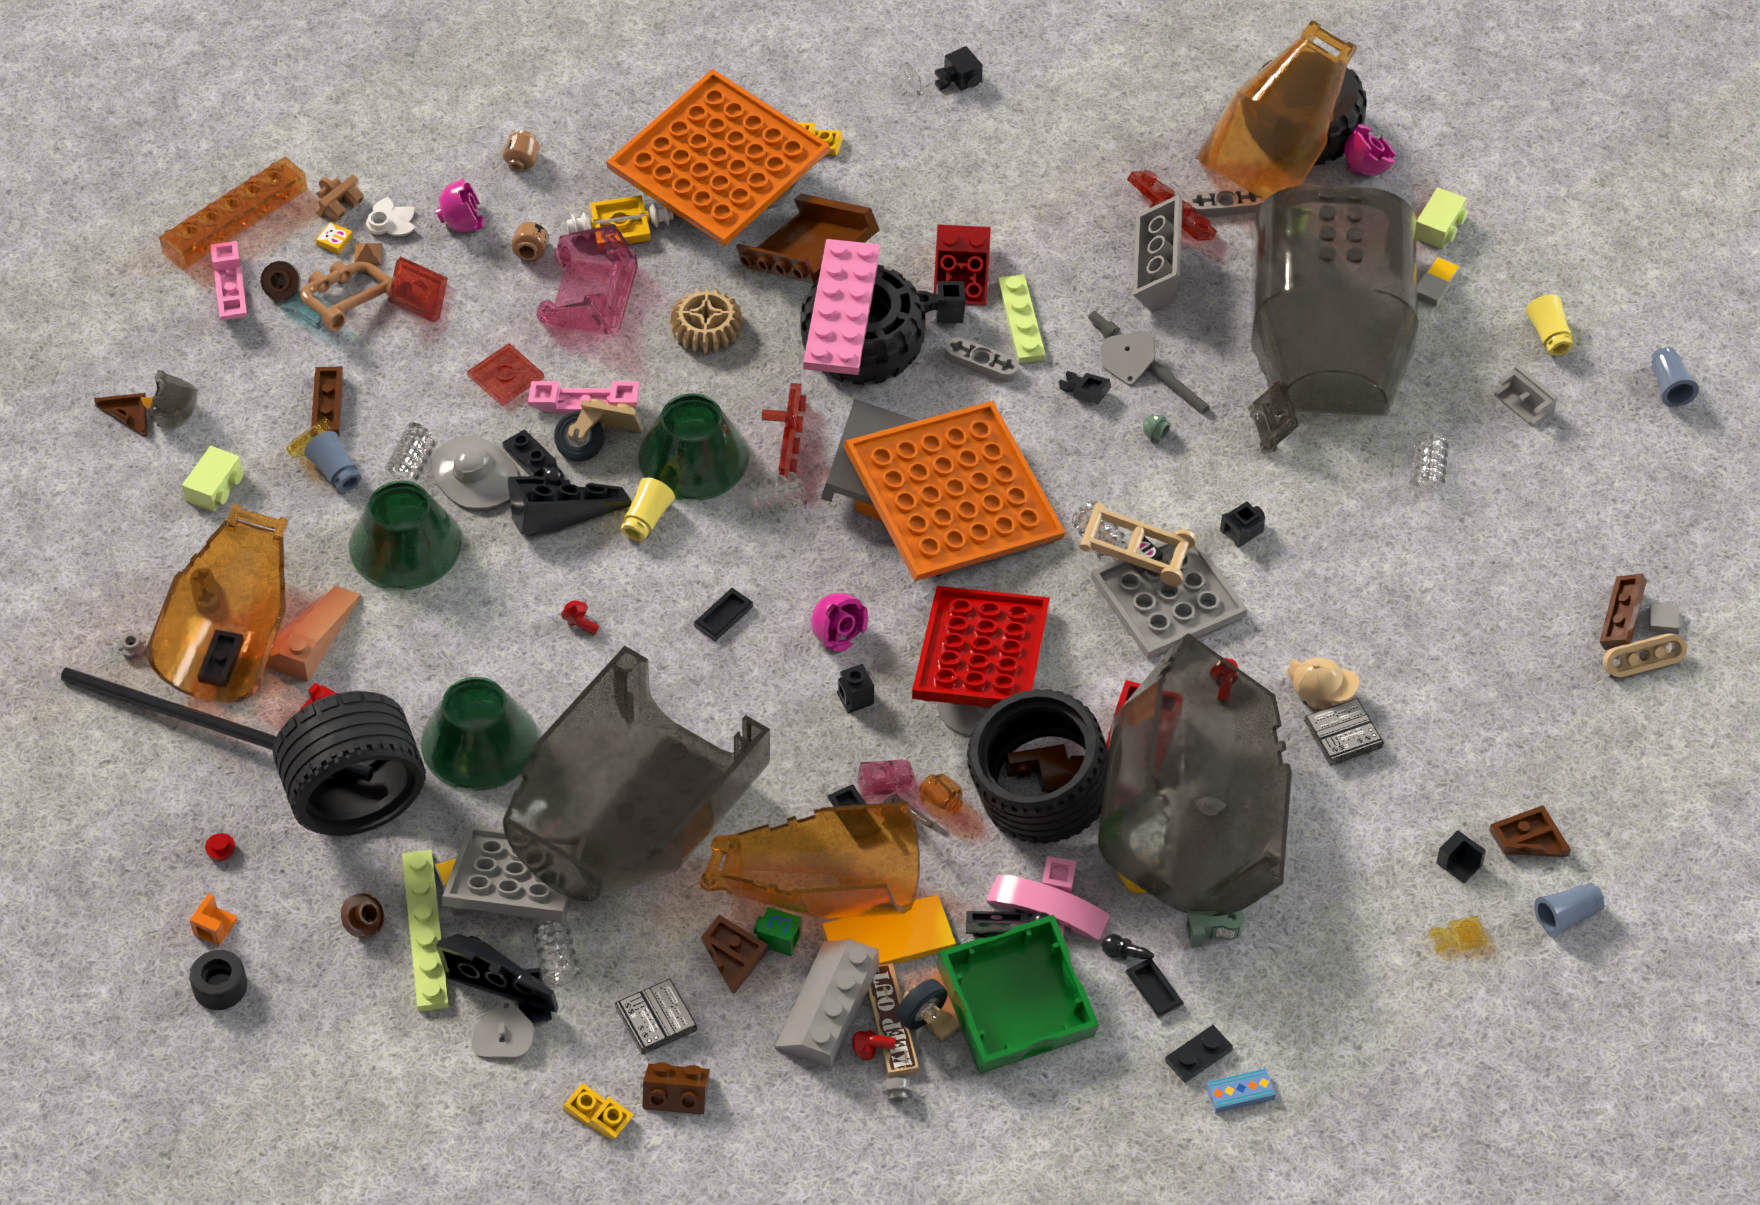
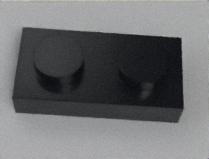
M215 629L197 675L199 683L227 688L244 643L243 634Z
M1211 1025L1167 1055L1165 1062L1186 1083L1230 1053L1233 1045L1214 1025Z

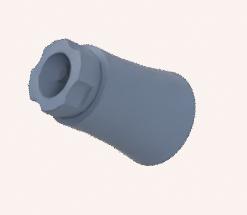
M1669 346L1654 351L1651 355L1652 369L1660 387L1663 403L1668 407L1686 405L1693 401L1698 395L1699 386L1684 366L1680 355L1677 354L1673 347Z
M323 432L307 444L304 451L305 457L325 475L331 485L336 487L340 493L348 492L358 486L359 481L362 479L361 475L345 451L336 432Z
M1592 882L1556 894L1538 897L1534 903L1536 918L1551 937H1556L1567 928L1595 915L1596 912L1603 910L1605 907L1602 891Z

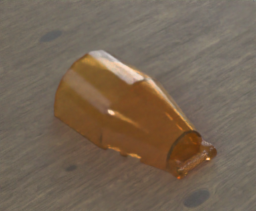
M1312 20L1301 37L1235 91L1194 158L1237 183L1274 208H1287L1326 146L1328 139L1326 136L1330 121L1334 117L1333 110L1336 98L1339 97L1347 65L1356 52L1357 46L1350 41L1346 43L1321 28V24ZM1317 37L1339 50L1340 53L1335 57L1313 43L1314 39Z
M233 503L228 518L206 541V545L201 551L191 557L190 563L174 576L147 645L149 664L163 681L176 690L192 697L224 703L242 702L255 695L262 681L286 614L283 539L287 531L289 519L283 517L277 519L242 509L241 505ZM239 520H243V521H246V522H250V523H253V524H257V525H260V526H264V527H267V528H271V529H274L275 531L270 530V529H266V528H263V527L255 526V525H252V524H248V523H245V522H241V521H239ZM215 629L243 634L244 643L227 688L199 683L197 678Z
M908 801L823 807L814 810L815 815L797 820L796 816L787 818L786 824L770 828L769 824L733 835L715 836L710 846L712 853L706 872L702 874L699 882L700 887L707 891L726 890L731 895L815 919L905 914L913 906L917 896L920 877V852L912 810ZM726 854L722 871H719L723 855Z

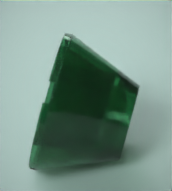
M696 393L679 395L671 399L664 406L644 437L638 453L639 468L643 477L663 482L673 491L675 499L681 501L682 499H699V501H703L728 492L744 476L749 460L748 445L741 432L713 399ZM686 437H700V438L687 439Z
M392 481L377 488L369 498L351 533L349 555L356 571L364 579L376 586L385 589L387 587L404 588V590L418 589L438 581L453 568L459 558L462 543L461 532L455 519L423 487L410 481ZM404 523L412 524L406 527H393L395 525Z
M468 677L452 684L429 717L421 735L422 756L431 773L445 784L455 788L457 786L470 788L473 791L498 788L515 780L531 764L538 745L537 728L528 711L500 685L484 677ZM473 719L493 720L489 724L480 727L461 726V724Z

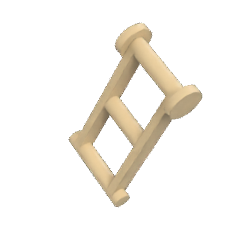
M1096 503L1079 548L1084 552H1089L1092 549L1159 573L1163 583L1175 587L1181 585L1184 576L1180 569L1187 549L1195 546L1197 538L1189 530L1180 529L1174 534L1106 510V506L1103 503ZM1101 520L1133 531L1127 550L1095 539ZM1144 535L1176 546L1170 565L1138 554Z

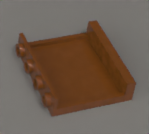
M801 193L794 198L799 214L758 247L737 244L736 248L739 252L741 263L748 269L815 284L820 276L826 239L865 243L879 232L880 229L871 208Z

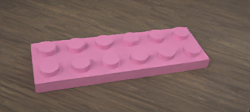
M826 239L803 369L859 374L880 255V244Z

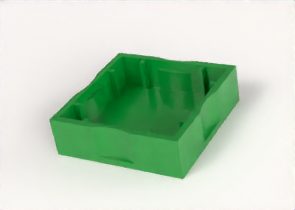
M1054 914L1013 927L1011 930L998 936L979 938L939 951L936 965L979 1074L1095 1036L1099 1026L1085 989L1073 970L1069 950Z

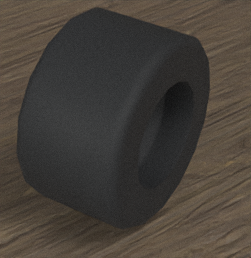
M212 950L204 953L194 961L190 968L189 980L195 999L203 1007L211 1010H224L233 1007L242 1000L247 991L248 981L241 959L232 952ZM217 974L230 976L226 982L220 985H210L207 983L208 979Z

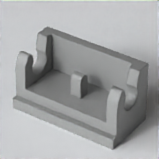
M1519 364L1498 381L1502 386L1494 392V396L1531 427H1535L1554 413L1558 396Z

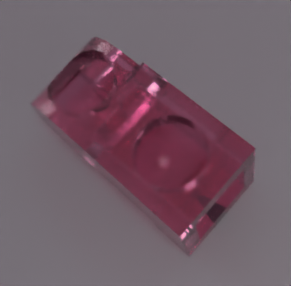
M907 760L860 762L857 782L863 800L874 799V795L911 792L917 786L912 764Z

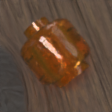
M944 773L931 774L920 785V802L937 817H945L949 814L954 815L963 805L961 800L963 789Z

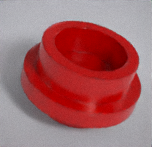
M214 834L205 843L206 854L213 860H226L235 851V841L228 834Z

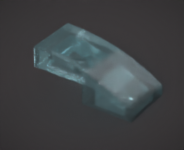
M301 291L297 292L280 306V310L298 322L304 320L317 330L324 326L322 323L323 317L302 301ZM311 294L326 307L333 306L329 302Z

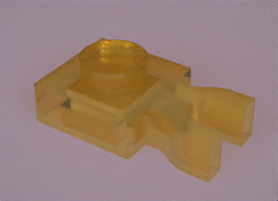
M324 417L313 427H310L288 443L286 447L287 452L292 458L299 453L301 456H304L307 444L317 435L329 431L332 424Z
M1478 916L1449 921L1448 929L1436 927L1429 930L1430 939L1440 937L1444 940L1443 942L1435 943L1434 949L1436 953L1443 952L1454 945L1457 952L1483 947L1487 944V938Z

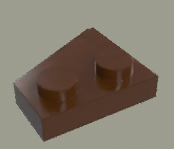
M1544 805L1490 825L1489 831L1503 854L1567 857L1570 855L1571 848Z
M721 915L716 917L701 937L702 943L725 983L734 994L769 950L767 943Z

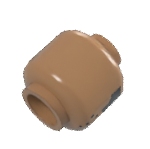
M523 130L509 135L502 156L509 167L515 171L530 169L536 162L540 145L532 133Z
M536 222L522 223L516 229L512 240L513 252L525 261L540 259L544 255L549 242L547 230Z

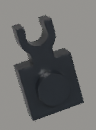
M1067 371L1066 380L1068 381H1059L1061 390L1065 392L1073 391L1074 398L1094 404H1099L1111 388L1110 379L1086 373L1083 377H1078L1076 373Z

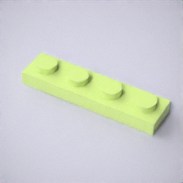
M1025 275L999 277L998 286L1018 363L1044 361L1045 351Z

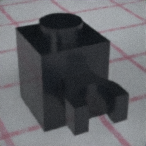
M964 46L945 55L944 68L935 70V75L939 78L935 80V85L939 90L947 88L951 83H954L960 91L969 87L973 88L982 82L983 64L967 46Z
M937 281L936 294L918 291L920 301L924 303L925 313L936 310V323H963L966 302L964 281Z

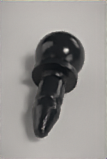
M1117 934L1106 936L1102 942V950L1109 957H1119L1123 960H1126L1128 956L1142 960L1154 958V954L1147 948L1132 945L1130 939H1123Z

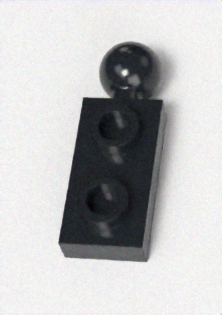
M525 429L502 442L503 449L530 476H543L544 482L555 485L560 484L561 479L565 480L564 473L561 469L557 468L556 459Z
M966 911V934H972L975 937L1003 934L1013 927L1050 915L1046 912H1037L1032 917H1027V912Z

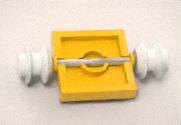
M642 195L592 202L590 203L592 219H589V216L583 212L581 218H575L571 214V219L566 220L568 234L569 236L574 235L575 240H577L578 234H584L586 238H589L592 227V230H595L598 248L651 241L648 222L651 221L655 228L658 227L659 222L663 221L669 226V221L674 220L672 211L663 205L656 206L654 202L650 204L649 212L648 210L645 211Z

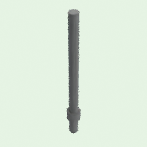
M1096 311L1090 313L1088 319L1101 329V333L1106 338L1123 334L1120 332V327L1114 322H1108ZM1154 361L1148 369L1199 412L1204 414L1209 410L1210 406L1158 362Z

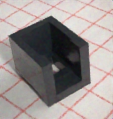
M1246 501L1229 513L1222 514L1220 531L1223 534L1228 532L1230 528L1236 531L1235 546L1239 548L1264 532L1265 514L1259 506L1253 507Z
M863 664L840 671L837 694L847 713L874 705V684Z

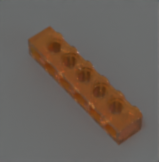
M284 156L159 236L163 254L181 270L186 269L211 252L210 245L229 241L308 190L305 172Z

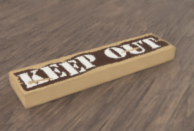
M893 963L879 965L868 989V996L878 1035L896 1038L895 1050L881 1048L888 1078L918 1073L919 1066L910 1030L904 1027L896 1016L902 998Z

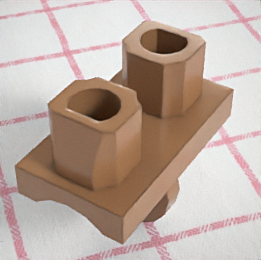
M354 174L342 183L338 178L332 181L327 177L322 178L319 181L321 190L317 192V196L321 198L318 202L320 208L316 210V214L320 217L326 214L331 220L337 222L347 211L340 204L343 200L352 208L360 204L364 199V194L357 187L359 179Z

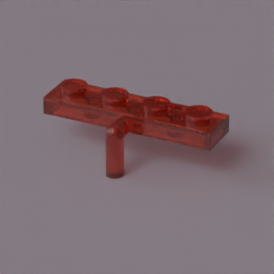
M1132 171L1127 181L1153 202L1150 208L1176 196L1175 191L1171 187L1162 184L1157 179V175L1152 171ZM1182 200L1181 227L1196 241L1213 239L1217 230L1210 225V221L1204 216L1198 215L1192 210L1193 207L1190 203Z
M791 383L787 411L762 410V420L785 422L779 461V485H790L791 475H797L798 459H794V454H800L801 438H797V433H803L804 416H800V411L805 412L807 395H802V384Z

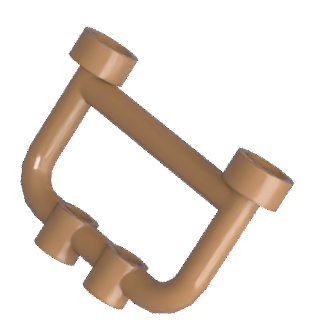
M337 261L331 266L330 274L323 275L319 271L313 272L309 277V283L302 288L300 294L302 301L323 317V325L332 332L340 330L346 322L344 312L384 293L394 301L399 302L407 296L409 285L401 278L392 279L371 263L355 262L345 266L342 262ZM359 272L367 273L380 282V284L329 308L311 295L317 291L320 293L326 292L332 284L338 281L346 283L353 274Z

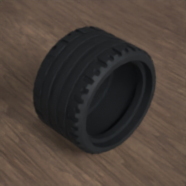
M1052 689L1022 691L1002 699L998 704H994L989 711L983 714L982 719L977 722L976 728L973 729L971 733L972 738L968 742L969 748L967 750L969 772L987 815L1004 833H1008L1013 838L1017 837L1020 841H1030V843L1042 842V844H1047L1049 842H1060V840L1069 839L1075 834H1080L1085 828H1089L1099 818V815L1105 811L1106 804L1111 799L1110 794L1113 793L1114 766L1095 715L1087 706H1083L1079 699H1074L1073 696L1065 695L1061 691H1052ZM1062 737L1077 743L1085 749L1084 761L1077 774L1066 785L1049 794L1034 797L1020 796L1008 792L997 784L999 772L1006 760L1007 753H1012L1021 745L1034 739Z
M349 691L333 694L314 701L294 714L285 723L273 743V759L294 818L304 828L315 833L345 836L363 833L380 827L408 809L416 800L425 784L426 769L404 711L394 699L383 694L368 691ZM360 763L372 767L374 774L371 781L367 782L337 771Z

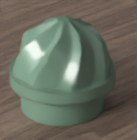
M1151 414L1143 421V432L1148 439H1155L1159 442L1168 434L1171 423L1166 420L1164 415Z

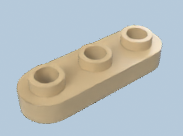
M1668 633L1614 647L1605 653L1603 667L1610 675L1625 677L1680 662L1685 657L1687 644L1682 637ZM1669 643H1671L1672 648L1669 652H1667L1666 646ZM1645 650V657L1640 659V652ZM1618 657L1619 663L1614 666L1613 660Z

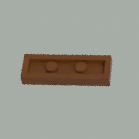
M343 366L315 367L311 420L312 437H316L326 431H334L340 437Z
M1643 573L1616 576L1599 641L1603 649L1631 643L1647 583Z

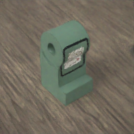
M1234 906L1188 909L1185 923L1190 947L1203 946L1204 939L1222 937L1228 940L1238 938L1243 931L1244 913Z

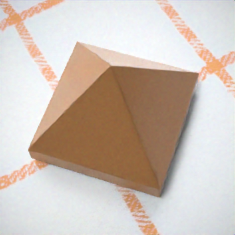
M382 243L355 244L354 263L367 262L375 266H381Z

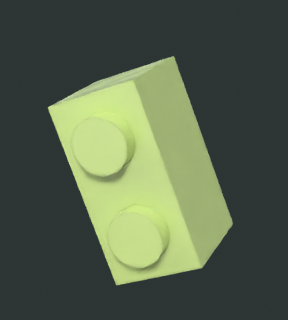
M1437 187L1416 221L1414 238L1443 249L1447 241L1452 242L1457 233V225H1463L1468 214V210L1465 209L1467 198Z
M210 446L182 484L185 501L215 512L220 504H225L229 497V491L234 484L238 485L243 478L244 472L240 456Z

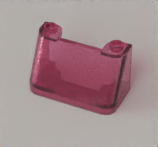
M615 224L561 235L555 249V258L565 270L555 303L551 300L540 302L536 313L538 320L545 327L602 335L618 333L638 268V260L634 250Z

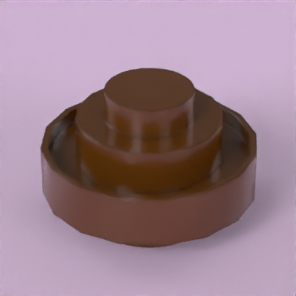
M275 261L264 268L261 273L260 283L262 290L270 298L286 300L297 294L301 285V277L293 264L286 261Z
M363 892L352 895L344 901L341 907L342 924L346 931L354 937L366 938L373 936L380 931L384 923L383 907L379 900L371 894Z

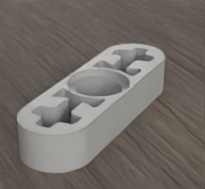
M1257 188L1195 192L1189 197L1188 211L1196 217L1256 213L1263 208L1264 194ZM1222 200H1229L1233 204L1230 206H1223L1219 202Z
M960 337L951 338L946 343L945 356L952 363L1003 382H1011L1018 377L1019 363L1014 357ZM958 348L962 349L959 350L957 353L953 352V350L956 351ZM986 357L989 361L985 364H980L975 359ZM1007 367H1011V369H1007L1006 371L1002 370L1006 369Z

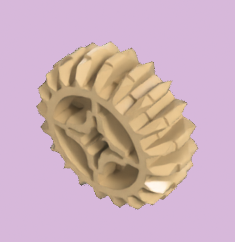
M706 288L705 292H699L696 289L693 295L686 292L684 299L678 298L677 305H673L670 317L671 332L676 337L677 343H683L685 349L692 346L694 353H696L701 348L706 354L708 349L713 348L717 353L719 346L727 350L729 343L735 344L736 337L740 336L743 325L742 311L740 306L737 305L735 298H730L728 293L720 295L718 289L714 292H710L708 288Z

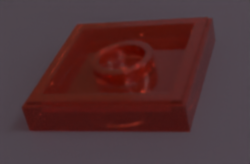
M400 256L395 264L388 302L427 320L437 322L440 319L448 278Z
M510 343L467 371L468 377L502 407L531 387V381H541L544 379V373Z

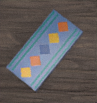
M1266 1068L1207 1081L1206 1083L1215 1113L1275 1100L1276 1094Z

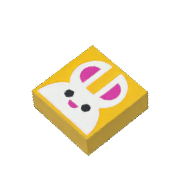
M329 222L315 239L316 245L340 254L353 238L351 230Z

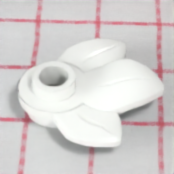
M384 198L373 206V212L369 214L366 221L367 229L376 235L385 233L392 236L408 235L415 230L414 225L410 223L415 214V207H394L390 198Z

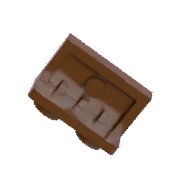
M665 1062L648 1063L643 1080V1109L704 1114L710 1069L701 1068L696 1065L683 1067L672 1066Z

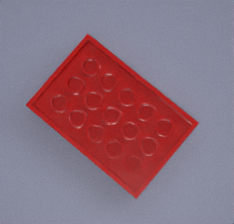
M937 586L912 688V699L990 708L1012 694L1033 690L1049 611L1050 597Z

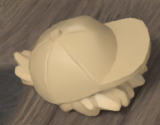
M1316 657L1302 663L1298 660H1290V667H1288L1287 672L1288 677L1292 680L1293 688L1299 695L1300 700L1306 701L1309 707L1314 710L1320 709L1323 711L1349 702L1358 691L1360 678L1356 673L1340 668L1332 659Z

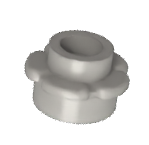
M129 633L124 635L122 640L118 641L117 648L124 657L135 659L143 654L146 640L142 635Z
M890 1078L885 1080V1088L882 1090V1093L889 1095L890 1101L907 1100V1095L912 1094L913 1088L910 1087V1080L907 1078Z

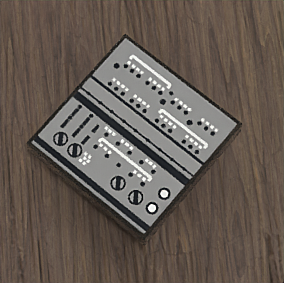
M1358 698L1305 715L1304 722L1330 766L1383 748L1384 742Z
M671 978L615 1002V1008L641 1055L697 1031V1024Z

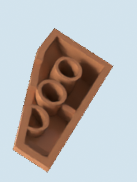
M334 586L268 642L256 661L257 664L309 681L360 599L361 594Z

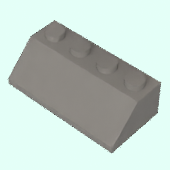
M1180 194L1136 214L1133 296L1149 311H1156L1174 302L1180 279L1182 196Z
M851 939L823 942L775 1048L832 1069L879 968L878 949Z

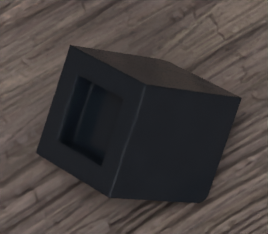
M1457 830L1439 848L1436 864L1461 882L1466 883L1483 866L1486 850Z

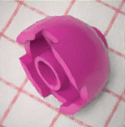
M1363 124L1358 125L1345 142L1344 154L1348 161L1347 166L1355 174L1361 173L1365 176H1377L1393 165L1396 160L1392 158L1396 154L1382 136L1377 139L1369 133L1372 128Z
M462 178L444 188L439 197L440 207L436 209L441 223L446 222L452 230L462 233L476 231L485 225L483 215L479 217L477 215V205L480 202L469 182L465 183V179Z
M831 593L823 597L816 604L811 616V629L817 640L836 652L845 651L854 645L850 640L857 636L860 631L864 633L868 624V609L862 605L860 600L846 593ZM840 635H841V636H846V635H847L846 639H844V640H839Z

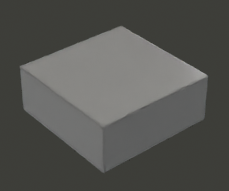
M1650 603L1649 631L1678 634L1680 628L1679 605Z

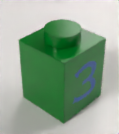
M767 907L764 916L757 918L753 932L757 934L758 939L768 944L769 950L792 956L802 934V917Z

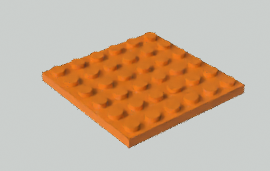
M711 69L606 163L607 169L725 247L829 153L830 144L719 72Z
M993 401L845 440L843 447L914 582L1064 538L1066 532Z

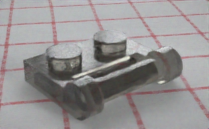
M1277 381L1248 407L1250 417L1254 418L1261 440L1259 446L1263 454L1275 452L1277 445L1299 426L1287 386L1283 382Z

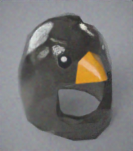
M158 369L155 375V383L157 385L155 396L141 397V400L148 409L149 416L157 423L158 427L176 429L185 424L192 416L197 406L199 392L192 384Z

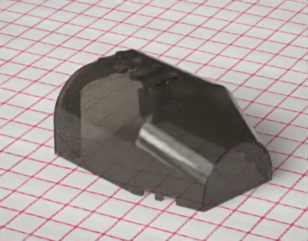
M1298 185L1280 190L1269 196L1260 205L1256 213L1252 240L1251 349L1258 358L1259 368L1265 375L1267 387L1277 410L1387 416L1398 392L1401 380L1405 376L1407 366L1413 357L1418 331L1415 214L1409 204L1401 197L1377 188Z
M1189 633L1170 648L1118 711L1113 720L1098 832V846L1103 858L1114 870L1169 907L1188 914L1223 916L1247 908L1283 884L1292 771L1290 764H1283L1281 755L1287 748L1286 743L1282 740L1279 741L1276 729L1281 727L1282 724L1275 694Z
M624 645L534 744L529 764L522 772V781L518 790H515L503 818L506 839L519 860L538 879L560 894L578 901H594L674 873L679 870L767 768L770 762V729L745 715L742 718V736L739 731L734 735V752L725 751L671 720L658 707L650 692L649 659Z

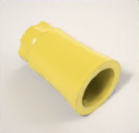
M1549 294L1538 297L1530 302L1525 309V313L1533 323L1549 355L1559 356L1567 354L1573 348L1574 343L1564 315L1561 298L1558 295Z
M653 478L641 479L634 500L624 517V523L621 526L622 533L638 542L646 539L665 510L675 500L673 491L659 480Z

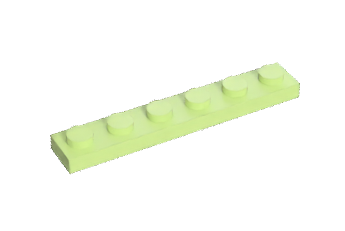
M432 850L402 853L418 1012L449 1008L446 975L436 944L442 938Z

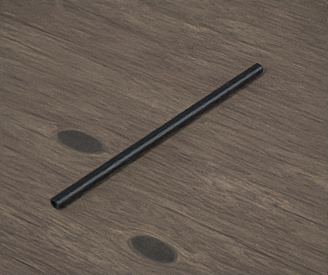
M65 667L61 673L62 681L272 750L274 740L277 737ZM357 763L337 772L369 782L373 777L374 769Z

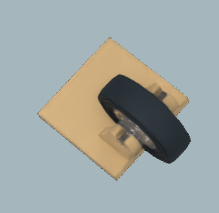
M599 399L582 400V411L571 412L558 422L554 432V441L559 452L567 459L586 461L596 456L601 450L604 443L603 429L605 427L642 433L643 427L636 410L629 405L618 404L617 406H612Z
M939 971L919 985H914L909 992L906 991L904 993L896 1016L907 1029L916 1030L926 1025L943 1041L961 1028Z

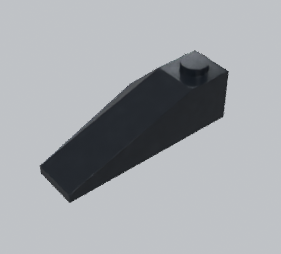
M540 476L508 477L512 520L520 534L528 536L550 533L631 506L629 496L623 487L588 483L585 487L570 484V480L561 479L560 484L555 485L544 482V477Z
M455 934L439 940L436 944L447 979L512 1000L522 1001L525 1004L555 1013L559 1009L555 993L552 989L480 938Z

